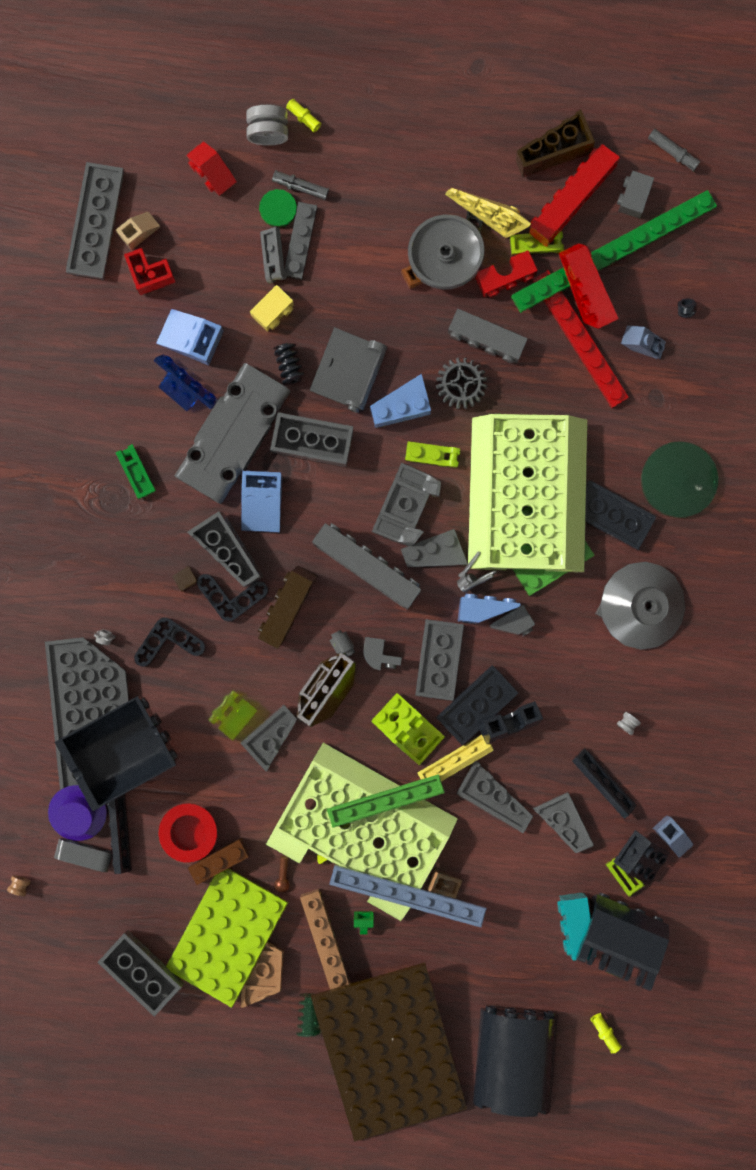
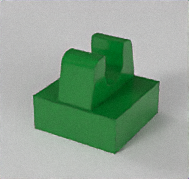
M354 911V928H360V935H368V928H373V911Z

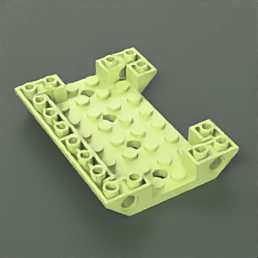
M323 743L266 845L298 863L301 862L307 850L310 849L338 866L421 889L448 841L458 818L426 800H421L350 822V826L347 829H343L340 826L332 828L327 812L328 808L399 787V785ZM310 798L316 801V807L312 810L307 809L305 806L306 800ZM377 837L383 838L385 842L381 848H376L373 845V840ZM416 857L419 861L418 865L410 867L407 864L408 858ZM371 896L367 901L400 921L410 909V907Z

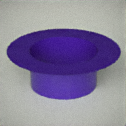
M73 785L61 789L53 796L48 808V817L52 827L59 835L69 840L82 841L92 838L102 829L106 820V807L104 805L92 811L79 786Z

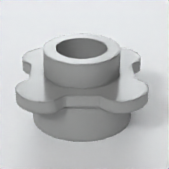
M105 629L98 630L94 634L96 637L95 641L102 645H110L111 641L115 639V635Z

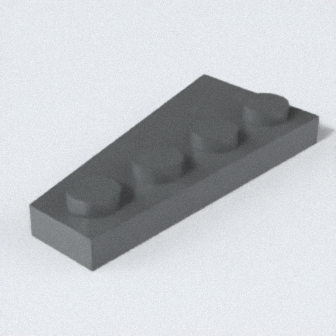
M477 761L472 764L456 792L458 796L521 833L525 832L533 817Z

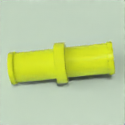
M291 99L288 102L286 109L291 111L297 117V120L300 123L303 122L313 133L321 127L322 123L310 114V110L304 109L295 99Z
M601 1013L594 1015L590 1020L598 1030V1036L604 1040L611 1053H616L622 1046L615 1038L613 1029L607 1025Z

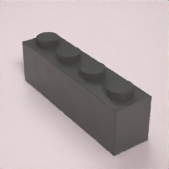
M458 308L448 329V334H450L451 338L457 341H461V339L467 341L468 345L473 348L481 347L492 356L496 354L502 356V359L508 363L518 362L528 339Z

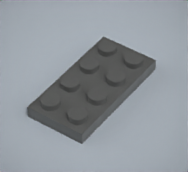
M425 619L415 696L454 700L464 624Z

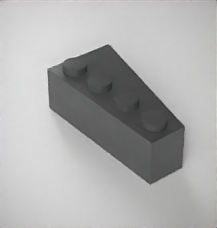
M218 511L187 532L217 562L226 568L243 587H249L264 577L224 512Z

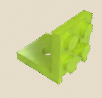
M398 693L371 721L418 765L445 738ZM399 715L398 719L393 722L394 718Z

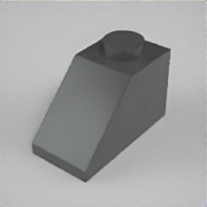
M524 605L489 626L494 630L514 635L522 633L524 636L533 631L531 627L535 623Z

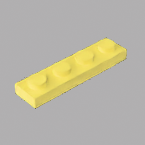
M480 735L419 771L418 775L420 779L439 774L441 781L494 750L490 743L486 745L483 736Z

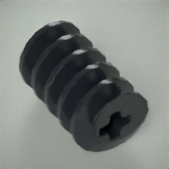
M285 343L273 348L276 350L274 355L278 357L276 362L281 364L278 369L283 371L280 374L281 378L284 379L282 381L283 385L298 383L302 381L300 377L305 375L304 372H298L302 368V365H296L300 358H294V355L298 354L297 350H292L296 343Z

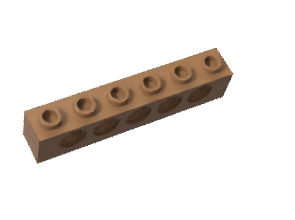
M320 888L301 894L300 899L329 988L334 989L351 984Z

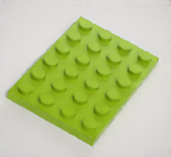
M229 868L214 876L166 967L173 974L232 1008L289 902Z

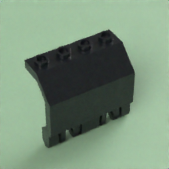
M599 893V895L592 896L589 904L594 905V911L585 937L577 952L576 960L583 963L586 962V964L591 966L595 960L596 953L599 952L602 954L598 965L599 970H604L606 973L620 979L623 977V980L628 982L633 968H636L639 971L635 979V985L651 991L669 943V925L664 923V920L660 917H650L645 915L646 912L641 909L635 908L633 910L629 908L625 902L612 901L610 896Z

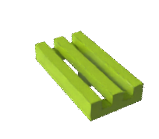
M615 858L605 864L629 897L645 886L642 881L634 878L639 884L635 886L626 872L616 865L631 886L632 890L629 891L612 867L615 864L613 862Z

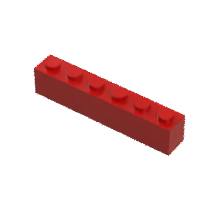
M603 144L598 149L594 148L587 162L583 161L577 169L578 172L567 179L565 182L566 186L555 193L553 196L554 200L551 203L545 204L541 210V215L539 217L535 216L532 219L529 234L545 247H548L618 166L620 157Z

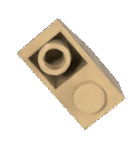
M149 212L130 218L117 228L116 231L132 251L159 229L160 225Z

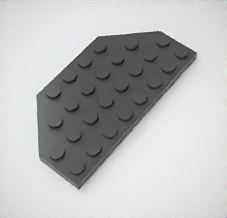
M86 638L45 642L55 741L130 701L127 671ZM56 746L60 790L68 786L78 785L75 776L70 772Z

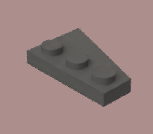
M454 529L401 549L407 568L468 565Z
M282 705L241 742V745L266 772L297 718L285 705Z
M569 792L533 808L575 853L594 846Z

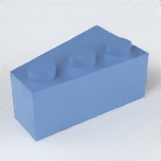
M422 374L370 406L375 428L430 415L431 409Z

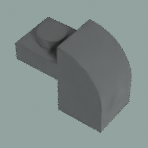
M365 637L364 657L372 668L380 670L381 663H385L387 668L396 669V665H401L400 657L383 655L385 640Z

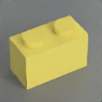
M276 285L250 311V314L268 332L279 325V320L284 315L288 316L292 312L294 303Z

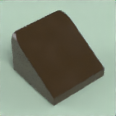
M189 566L172 576L181 592L186 591L198 582Z

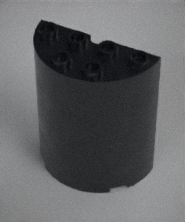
M137 696L54 742L70 772L75 776L76 782L92 811L177 765L176 760L179 757L169 743L171 737L167 730L163 731L160 726L162 721L157 713L153 714L145 697Z
M486 1005L485 1008L480 1010L473 1094L474 1105L481 1109L491 1108L493 1113L508 1116L536 1117L538 1113L548 1114L551 1111L558 1015L554 1011L536 1013L534 1009H524V1012H516L517 1009L513 1007H505V1010L497 1009L496 1006Z

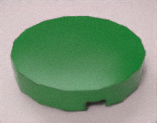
M275 189L262 197L259 211L261 218L267 225L277 228L285 227L294 220L297 205L290 193L285 190Z

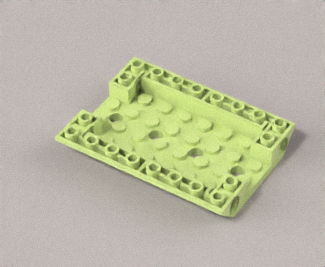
M489 414L472 418L468 564L478 551L481 554L470 568L471 570L545 569V571L584 572L587 419L569 415ZM526 430H532L535 436L532 439H526L523 434ZM531 468L534 471V475L527 478L523 475V470ZM524 506L532 507L533 513L530 516L523 515L522 508ZM524 544H529L532 547V552L528 555L521 552V547Z

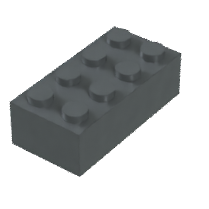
M278 413L270 450L273 454L347 467L354 428L348 425Z
M129 930L97 962L154 1017L184 984Z

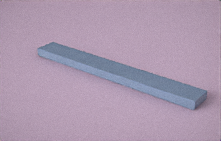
M338 865L334 866L329 884L477 927H482L487 909L483 906Z

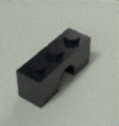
M536 701L518 707L508 715L501 716L499 714L482 721L479 729L487 745L534 727L543 720Z

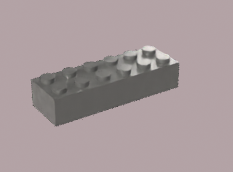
M325 523L312 541L313 545L408 610L421 592L420 584L412 578L409 581L403 577L404 573L396 567L392 570L387 566L388 562L380 556L378 558L372 556V551L366 546L362 545V547L356 545V540L350 535L346 534V536H343L340 533L341 529L334 524L328 525Z

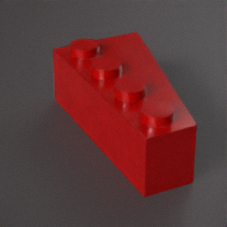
M578 243L558 253L583 322L599 329L617 320L618 316L593 263L590 249L586 245Z

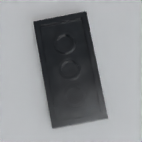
M589 480L586 484L585 522L638 551L656 516Z
M491 665L436 718L463 746L480 730L479 726L482 721L494 717L518 692Z

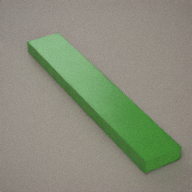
M437 774L328 808L327 812L332 828L444 794L445 792L440 776Z

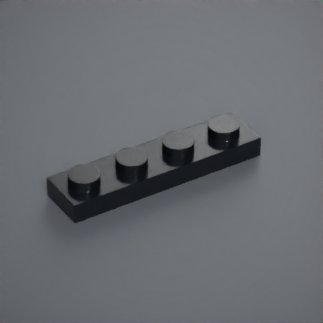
M586 748L582 749L572 762L625 819L637 805Z
M125 794L108 803L114 874L132 871Z

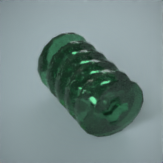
M302 993L299 995L305 999L299 1001V1004L304 1005V1008L298 1009V1012L303 1013V1016H298L297 1019L303 1021V1023L297 1024V1028L302 1029V1031L296 1033L297 1036L314 1037L321 1034L311 999L313 993Z

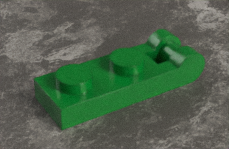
M131 444L127 446V449L119 450L115 453L137 498L140 500L156 492L134 445ZM132 455L133 459L127 462L125 458Z

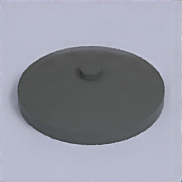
M434 216L420 224L412 234L408 245L409 263L416 277L426 285L437 289L458 288L471 281L479 272L484 260L483 239L477 228L460 216Z

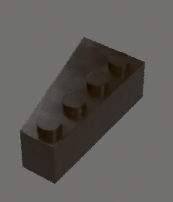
M297 566L291 572H287L283 579V582H285L283 589L279 588L275 595V599H277L275 605H271L266 613L269 616L266 623L262 622L258 629L260 633L258 639L277 649L282 646L294 623L293 620L296 619L301 610L302 602L305 601L311 591V584L316 582L318 578L317 575L300 566Z

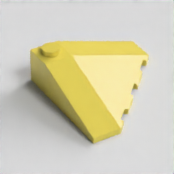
M451 188L445 194L505 238L528 228L531 224L513 206Z

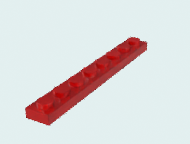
M547 270L546 272L532 279V283L541 280L542 278L550 275L551 273L549 272V270ZM561 291L544 300L610 407L614 408L629 398L563 292Z

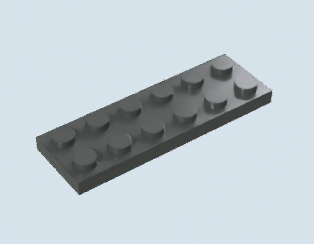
M86 162L66 266L67 274L104 280L125 171L124 168Z

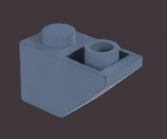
M627 326L621 344L632 351L656 359L661 358L666 341L646 327Z
M669 816L664 817L653 827L655 832L679 858L693 846L685 832Z

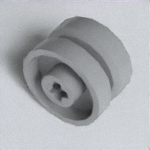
M258 105L246 111V121L249 124L247 127V140L257 145H278L288 140V127L285 126L288 123V112L285 108L275 105Z

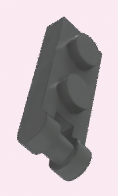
M273 227L261 231L265 279L268 284H272L276 280L281 281L287 278L283 262L280 228Z

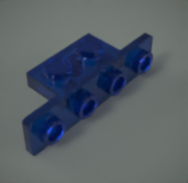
M162 354L154 359V362L167 372L159 388L184 410L189 411L197 399L209 409L214 408L218 401L216 396L204 389L199 381L191 378L185 369L177 366L171 357Z

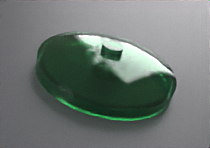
M671 442L659 447L648 457L641 473V487L646 500L656 511L673 518H686L701 512L711 503L718 488V472L710 455L699 446L689 442Z

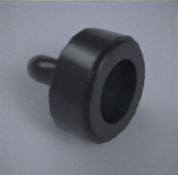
M685 298L678 302V315L680 317L689 318L696 314L697 302L695 300Z

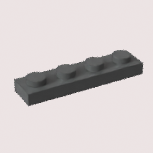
M298 202L285 264V270L289 278L303 279L317 205Z

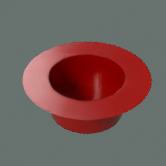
M181 804L170 809L162 818L158 833L159 841L163 850L171 858L180 862H195L204 858L212 850L217 837L216 824L211 814L204 808L195 804Z

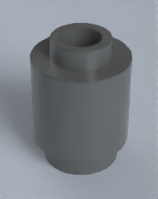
M339 630L331 635L332 639L329 641L336 654L342 653L348 657L355 653V646L346 631L342 633Z

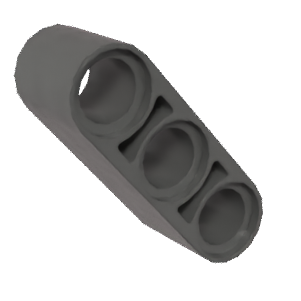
M59 838L54 858L93 870L108 872L113 852Z

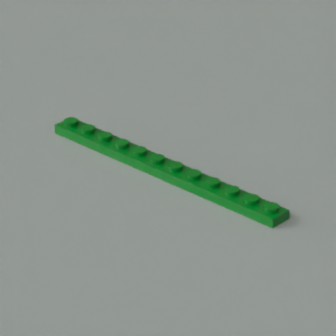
M706 190L591 252V258L597 271L606 268L710 212L717 205L709 191ZM564 267L511 296L520 313L570 287Z

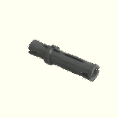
M656 128L648 137L649 140L672 155L676 162H681L692 171L701 162L689 154L686 148L679 147Z
M275 170L272 177V182L287 186V189L292 190L293 188L326 200L329 188L296 178V175L292 174L290 176Z

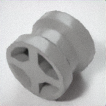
M627 712L623 714V719L617 722V725L630 735H633L634 729L641 724L639 720Z

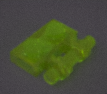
M234 690L229 695H225L224 701L217 709L215 708L212 711V715L208 719L212 724H215L218 719L221 720L222 724L218 729L231 740L236 738L258 711L243 698L237 704L234 700L238 693ZM229 706H231L233 710L226 717L223 713Z

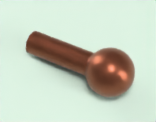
M287 856L280 857L279 878L274 884L275 889L280 893L288 891L290 887V882L287 879Z

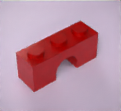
M529 250L511 257L509 263L512 267V273L507 276L498 274L494 265L477 273L475 279L484 298L487 296L490 298L495 297L503 289L511 290L517 286V283L522 281L527 283L535 278L534 276H536L538 270Z

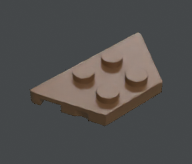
M267 942L242 989V1008L282 991L284 951L270 942Z

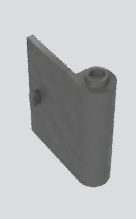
M334 327L310 391L346 405L348 410L358 413L363 411L388 347L380 342L373 340L369 342Z

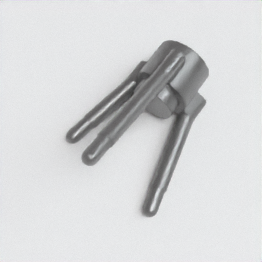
M479 551L466 568L458 574L460 579L457 580V585L465 593L489 580L497 573L496 570H493L478 579L472 573L467 574L481 554Z

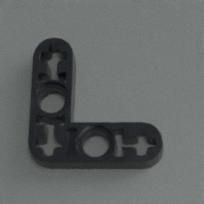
M203 574L197 580L198 588L219 616L227 622L236 620L268 594L267 585L264 582L258 581L230 601L211 575ZM203 578L211 580L209 582V585L212 588H214V586L217 587V589L211 591L209 595H207L206 592L210 590L206 586H201L203 584ZM257 585L259 587L264 586L262 590L263 595L256 594L254 596L256 600L253 602L252 597L247 592L251 591L253 594L256 591L255 587ZM215 593L222 594L223 600L220 603L216 604L213 602L212 596ZM243 596L248 597L250 600L247 607L239 605V599ZM226 601L229 603L225 605L227 609H233L234 611L232 612V618H225V610L223 608H221L220 610L218 609V607L224 605Z
M160 618L137 650L134 660L137 665L142 667L150 665L167 639L194 656L202 655L206 650V645L201 639L171 619ZM168 621L170 628L162 632L165 635L164 638L154 633L156 630L160 632L162 629L160 624ZM180 631L186 634L184 642L176 640V634ZM190 636L193 637L191 642L194 644L200 643L201 651L193 652L194 648L189 644L187 648L184 646L189 642ZM151 637H157L160 641L159 645L155 648L149 644ZM146 646L148 649L154 651V653L152 654L151 652H149L146 656L148 661H143L141 663V658L139 657V655H144L147 650L144 649V647Z

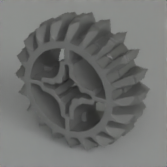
M456 358V364L449 360L450 367L444 364L443 369L445 371L439 370L438 372L442 377L436 378V382L442 383L436 385V389H443L438 395H446L443 402L451 400L449 403L450 407L453 406V403H457L456 409L460 408V404H463V408L467 409L468 402L473 407L475 405L473 400L480 402L481 399L478 395H485V392L481 390L487 389V385L483 384L487 381V377H481L485 374V371L481 370L478 372L481 365L478 364L474 367V360H471L470 364L467 363V358L463 359V363H460V359ZM462 369L471 372L475 378L465 376ZM457 370V378L446 383L448 375ZM460 376L461 380H464L466 382L463 390L462 387H460V385H457L459 383ZM473 384H477L476 391L467 397L466 389L473 386ZM448 388L457 390L461 397L451 394Z

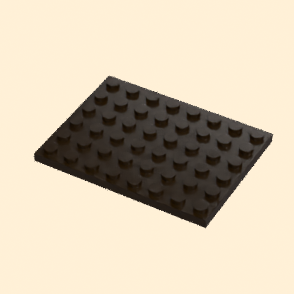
M425 962L311 995L354 1142L467 1109Z

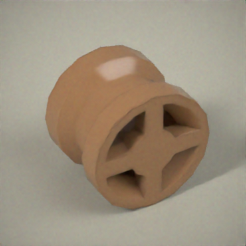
M12 875V883L8 886L7 891L14 895L26 896V888L30 885L31 881L22 876Z

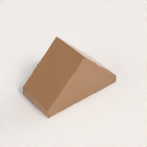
M434 869L427 887L430 892L456 898L463 880Z

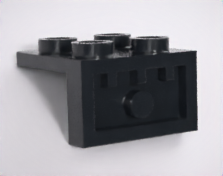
M635 830L613 862L628 875L649 884L655 878L660 867L667 861L670 853L652 843Z

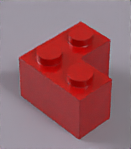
M204 141L186 155L190 160L188 165L201 178H205L207 182L204 184L211 193L214 191L220 196L237 182L218 152Z
M142 248L124 254L136 289L140 295L175 283L167 259L149 265Z

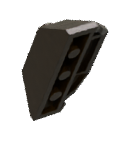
M342 653L320 662L299 693L297 717L310 727L331 718L354 685L356 663Z

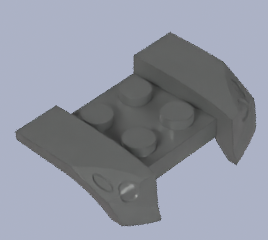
M401 463L372 533L403 545L411 546L415 544L423 531L415 529L429 495L433 497L439 496L441 481L427 473Z

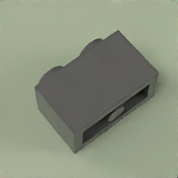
M632 171L630 177L626 176L623 187L626 188L625 193H620L617 205H620L618 212L640 219L654 177Z

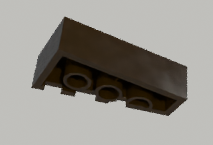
M580 109L569 119L563 120L560 125L549 129L540 138L532 140L517 150L516 163L522 177L592 152L595 141L582 110Z

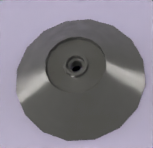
M649 562L628 564L615 572L604 587L600 603L603 622L610 634L623 645L640 650L655 648L670 640L681 626L686 608L684 593L676 577L664 567ZM647 602L650 604L649 609L645 608Z

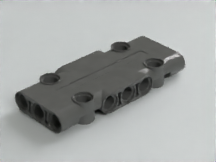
M244 363L233 382L228 385L225 395L219 398L194 439V445L188 450L186 458L174 476L215 502L222 504L232 486L237 482L240 473L247 468L271 428L272 421L276 419L280 408L291 391L252 366ZM234 388L241 389V393L238 396L232 395L231 392ZM267 407H272L274 412L272 415L267 416L264 414V410ZM200 452L201 458L197 461L192 460V454ZM226 472H233L234 476L231 480L227 481L224 479Z

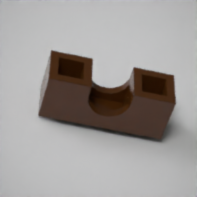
M242 838L214 854L190 865L188 870L196 885L248 858L250 853Z

